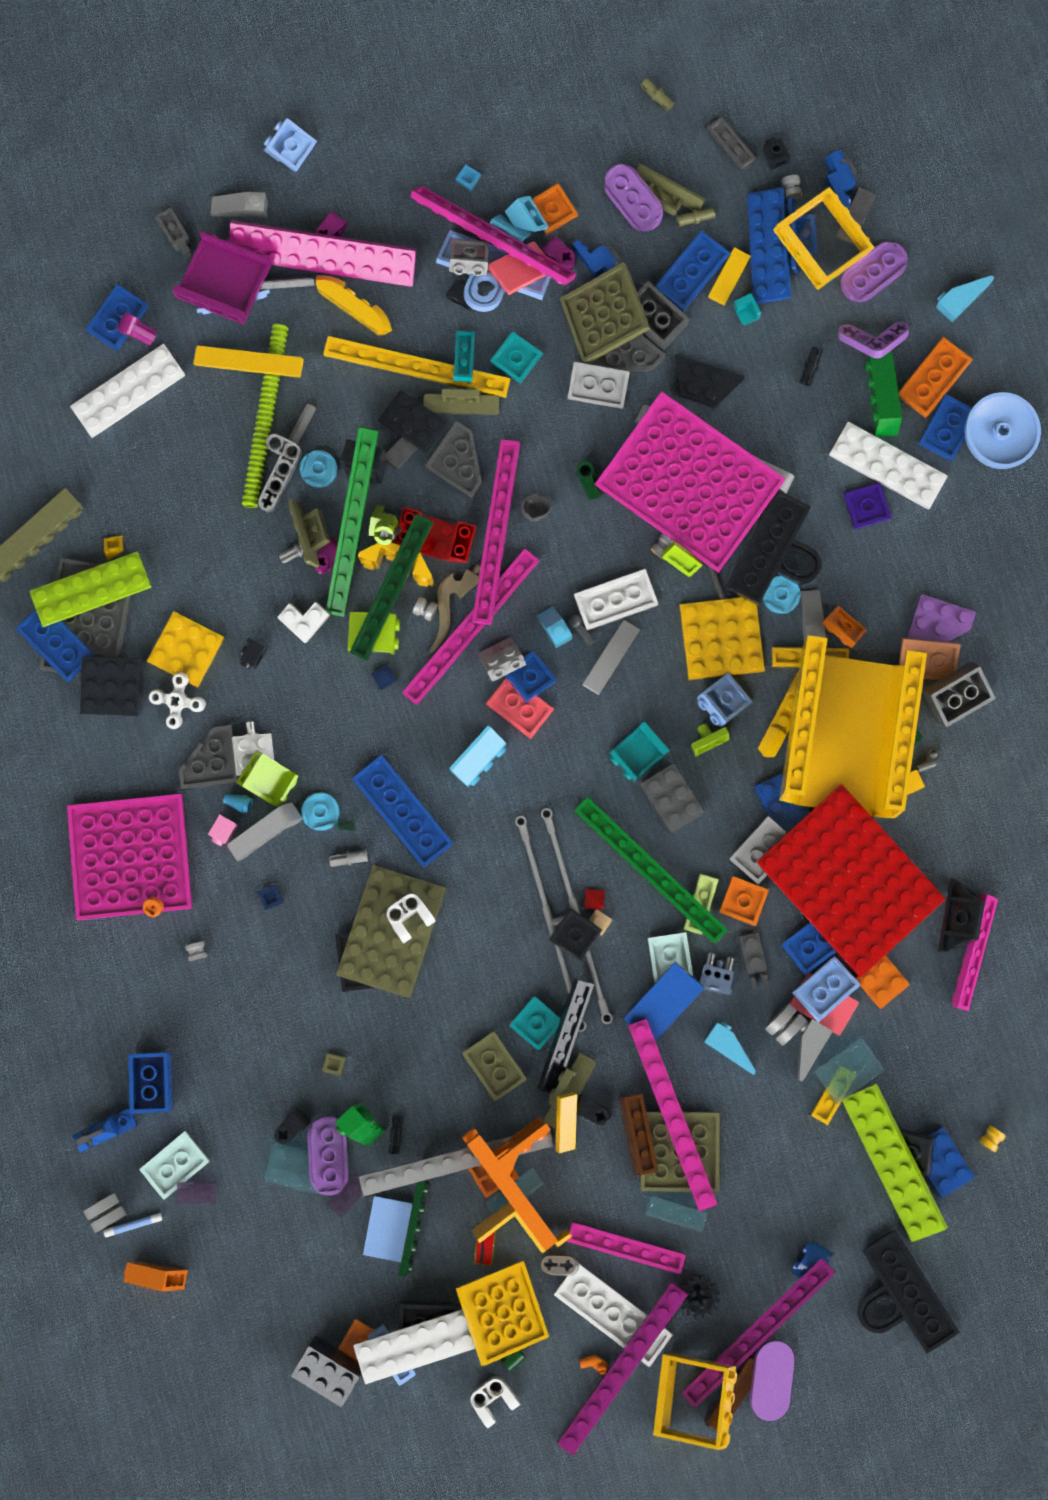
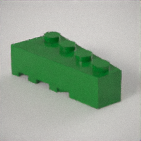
M360 1102L353 1105L335 1122L338 1125L335 1128L342 1136L347 1135L349 1138L368 1147L385 1132L384 1128Z

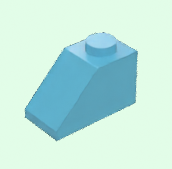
M530 196L518 198L505 211L510 222L516 228L533 232L548 228L547 223Z
M553 606L537 615L538 620L555 648L572 639V634Z

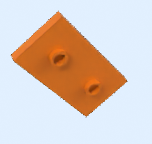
M942 337L898 392L899 398L924 418H927L973 359L945 337Z

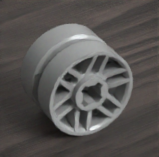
M790 1003L785 1005L764 1028L771 1035L780 1031L775 1039L782 1046L807 1021L800 1013L792 1017L796 1009Z
M115 1193L83 1211L87 1220L96 1217V1220L90 1224L94 1233L127 1215L122 1206L113 1208L120 1202Z

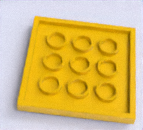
M741 597L679 605L688 680L723 677L727 673L732 676L765 671L756 604Z
M524 1261L517 1262L456 1288L481 1366L488 1365L549 1337Z

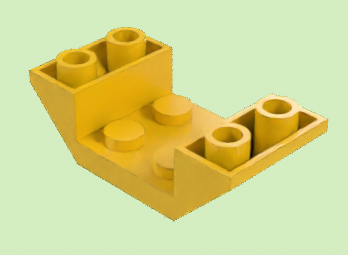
M377 543L359 552L358 557L363 567L374 570V568L379 569L383 556L385 555L386 559L393 561L400 545ZM419 553L413 566L412 574L414 580L423 587L433 586L432 575L421 553Z

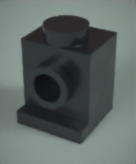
M773 137L765 142L762 151L771 170L788 164L790 155L787 153L781 138L776 140Z
M248 638L247 642L249 645L244 646L240 653V656H242L240 658V665L247 669L251 667L256 669L267 649Z

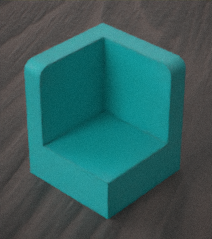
M751 293L734 301L733 308L742 326L760 319L761 311Z

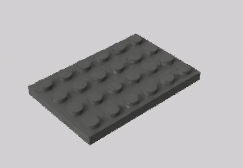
M60 558L56 581L101 564ZM132 595L62 620V622L96 657L120 658ZM41 656L39 669L58 673Z

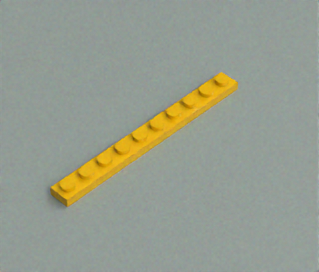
M330 336L327 338L323 353L327 357L464 389L466 387H474L476 390H480L481 393L498 395L503 398L507 397L510 378L473 370L472 382L453 381L454 365Z

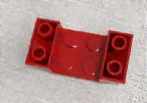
M403 507L398 526L402 527V531L394 539V544L401 546L417 513L434 522L420 551L421 555L447 562L467 563L477 526L459 521L457 524L422 515L421 511Z

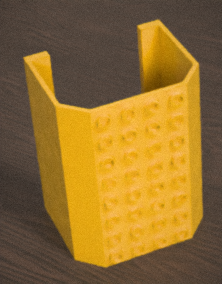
M808 635L801 649L779 800L794 805L815 808L834 789L843 784L872 817L896 818L905 811L927 653L907 650L904 665L867 662L825 655L828 638Z

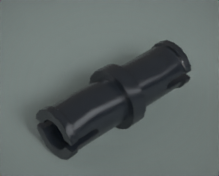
M818 347L811 348L808 361L804 364L805 369L799 382L802 385L805 383V386L810 387L814 374L819 369L818 363L823 350L821 348L818 350Z

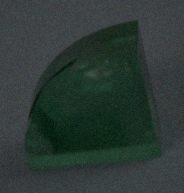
M338 822L336 825V830L355 832L356 825L353 822Z

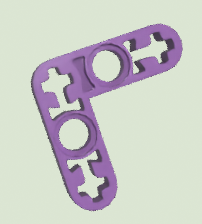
M896 322L879 336L874 337L852 325L845 324L840 326L838 338L870 357L881 358L908 337L909 325L904 322Z

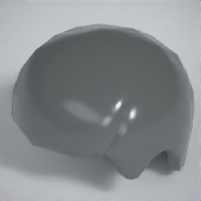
M537 493L525 496L521 502L520 510L527 520L533 522L541 521L549 514L551 502L546 495L540 496Z

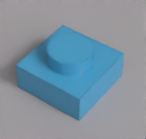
M465 164L455 181L469 191H472L481 178V173Z

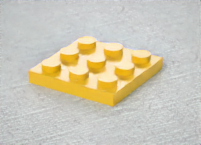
M173 611L147 662L172 675L179 672L186 673L189 677L188 683L198 688L225 638Z

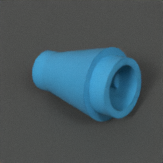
M226 793L223 804L244 814L251 811L253 798H250L249 795Z

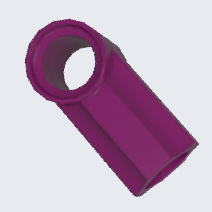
M125 312L116 330L150 346L156 337L157 331L139 322L140 320L133 315Z

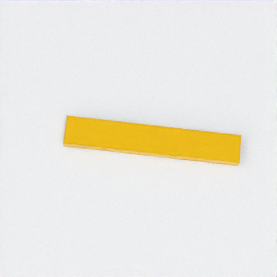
M197 346L193 364L204 367L301 377L304 359L295 356Z

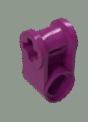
M332 211L316 229L315 233L339 237L346 230L348 222Z
M552 236L541 248L547 257L570 270L575 267L574 252L557 237Z
M330 537L331 542L323 546L317 553L319 562H325V566L314 567L315 571L319 574H327L334 566L338 542Z

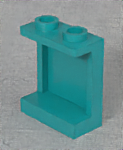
M643 722L619 745L609 751L611 755L609 759L615 766L619 765L623 769L621 773L628 781L632 779L635 782L669 753V749L650 727Z

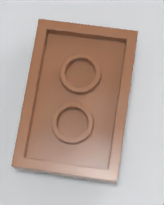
M902 637L898 665H904L907 650L927 653L924 679L940 680L957 670L961 644Z

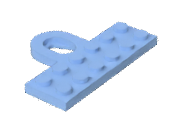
M450 230L438 254L436 263L449 267L451 238L480 240ZM489 244L488 264L509 253ZM488 269L487 275L477 277L469 274L470 276L464 289L465 302L477 311L486 312L495 309L504 295L505 290ZM547 275L517 292L542 300L552 277ZM482 281H489L495 287L486 296H481L477 292V285Z

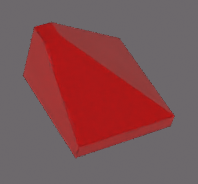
M586 889L584 908L603 910L605 891Z

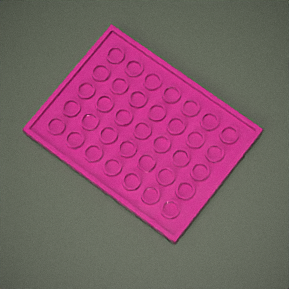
M661 391L595 485L719 573L786 479Z

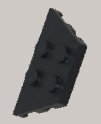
M675 355L679 393L682 398L717 408L744 381L745 377Z
M953 878L950 879L938 952L941 953L979 940L985 906L983 899Z

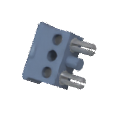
M708 953L707 962L702 966L699 983L704 986L703 990L730 995L732 993L730 988L734 971L731 970L734 959L731 958L730 961V957H728L725 969H722L723 961L717 960L714 967L715 954L712 953L711 957V953ZM705 971H709L710 976L705 975ZM714 973H718L720 977L716 978ZM724 975H727L729 980H725Z

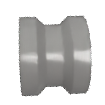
M204 941L185 946L189 953L188 961L207 957V953L203 948L205 945Z

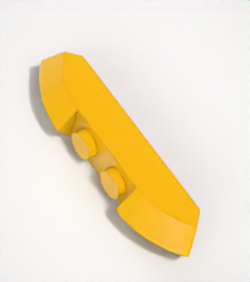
M326 275L316 276L317 289L322 296L378 336L386 335L392 331L389 319L377 305L370 307L371 305L362 298L360 300L355 297L356 294L351 289H344L346 283L338 278Z
M798 672L759 744L758 749L764 757L776 756L790 730Z

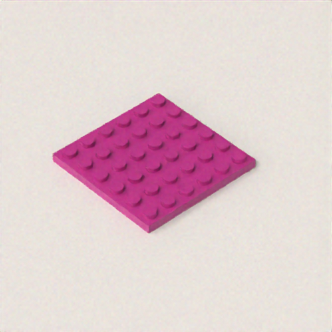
M183 794L67 806L77 921L145 914L143 903L150 897H157L162 901L164 906L162 912L192 909Z

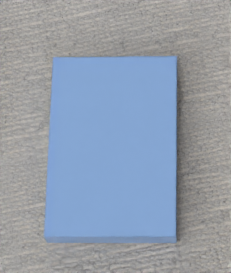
M833 956L793 991L792 994L816 1021L820 1022L861 984Z
M374 1196L363 1255L401 1262L413 1203Z

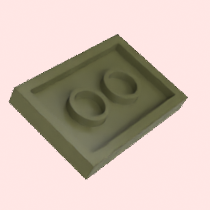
M494 1031L462 1053L495 1102L527 1080Z

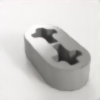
M546 1256L542 1260L541 1268L550 1275L573 1276L579 1271V1263L576 1259L569 1256ZM552 1260V1262L558 1264V1266L551 1267L550 1270V1268H548L547 1265L550 1264ZM569 1263L573 1264V1268L570 1269L563 1267V1265H569Z

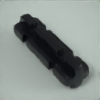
M395 1115L392 1117L390 1154H399L402 1116Z

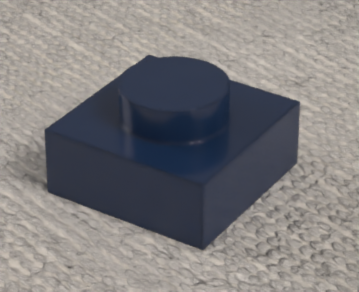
M388 664L371 673L380 690L397 682Z
M277 885L258 892L265 910L284 903Z

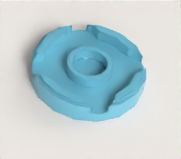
M314 450L303 457L299 470L306 484L322 488L334 481L338 468L335 459L330 453L324 450Z
M779 576L773 578L763 597V601L772 612L786 614L793 611L799 604L801 592L798 584Z
M323 792L308 796L301 808V816L305 824L317 831H324L333 827L340 815L337 801L331 795Z

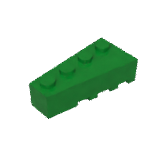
M890 351L881 358L869 356L868 360H865V371L869 374L867 385L870 388V404L872 405V419L876 437L898 436L902 420L893 354Z

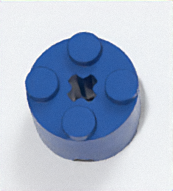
M814 1240L811 1243L807 1241L802 1249L803 1257L801 1260L797 1258L792 1266L793 1275L800 1279L821 1258L829 1264L830 1261H828L827 1257L828 1255L832 1257L834 1253Z

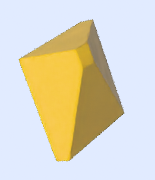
M122 535L104 538V553L107 560H111L124 551Z

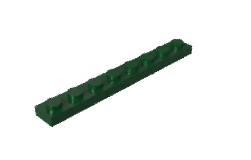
M416 513L352 645L350 653L368 661L434 524L433 521Z

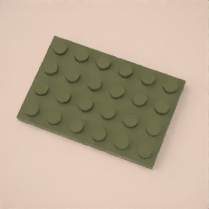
M373 865L336 975L411 999L446 888ZM415 894L430 911L435 922L427 927L418 913H415L402 922L411 936V939L403 943L388 921L387 910L406 895ZM410 899L407 901L406 906L408 908H415L417 901ZM394 910L390 914V917L394 920L399 919L401 916V912L398 910Z

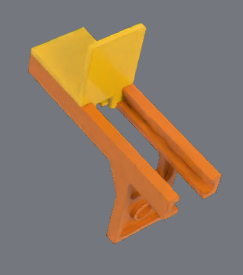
M540 1116L494 1151H491L474 1127L461 1136L509 1201L472 1230L479 1243L514 1216L542 1253L554 1244L559 1247L572 1237L567 1229L555 1237L510 1177L518 1155L531 1149L535 1141L544 1139L548 1135V1131L551 1130Z

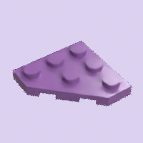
M921 594L907 638L948 642L971 630L976 612Z

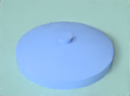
M999 392L982 398L971 408L965 421L964 433L967 446L975 458L989 467L1008 469L1022 464L1033 455L1040 441L1041 425L1036 411L1025 399L1012 393Z

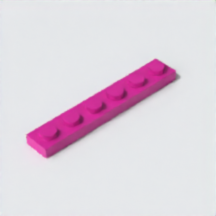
M981 893L980 898L985 901L979 940L967 945L951 1005L969 1011L998 902L997 898Z
M576 1222L571 1224L569 1233L572 1237L567 1242L678 1274L682 1272L686 1257L684 1253Z

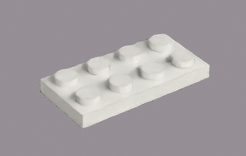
M646 569L574 594L586 630L658 606V601Z

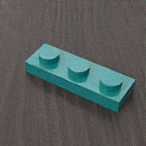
M456 331L453 381L472 382L475 332Z

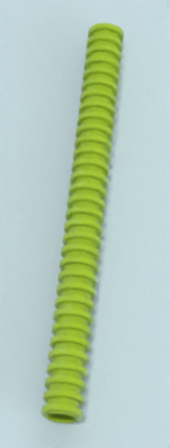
M273 324L268 354L282 355L285 353L283 349L286 347L284 343L287 341L285 337L288 335L286 333L288 327L283 324ZM265 374L263 376L264 381L262 382L263 387H261L260 404H258L260 409L257 410L259 415L256 416L258 421H255L257 426L254 427L256 432L253 433L255 438L252 439L254 444H251L253 448L250 450L252 455L249 456L251 461L248 462L250 465L247 467L249 472L246 473L248 478L245 479L247 484L244 485L246 488L243 491L245 495L242 497L244 501L241 502L243 506L248 508L258 507L259 490H261L262 473H264L263 467H265L266 450H268L266 440L270 436L269 433H271L272 416H274L275 399H277L275 394L278 393L276 388L279 387L277 382H280L278 377L281 375Z

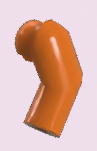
M598 1355L579 1359L581 1369L592 1366L601 1375L608 1371V1364Z

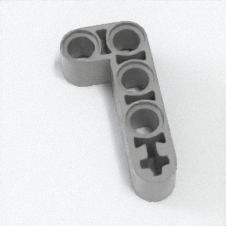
M271 434L266 440L267 447L273 453L280 456L258 500L260 508L265 512H272L277 508L302 456V450L296 443L278 434ZM279 439L280 446L272 448V440ZM291 447H295L298 450L297 454L293 457L288 455V450ZM283 464L289 465V471L285 474L280 473V467ZM275 481L281 483V487L277 491L271 488L272 483ZM268 491H270L273 495H277V496H276V498H274V497L272 496L271 499H270V502H272V505H271V506L268 505V506L265 508L266 505H265L263 502H264V500H267V501L269 500L270 495L267 494V493H268Z
M293 803L284 804L229 842L227 847L236 861H240L284 829L299 823L303 818Z

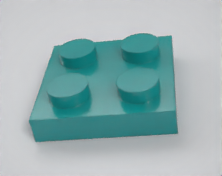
M512 331L490 360V363L521 384L543 353Z
M534 996L509 1026L539 1051L558 1029L561 1018Z

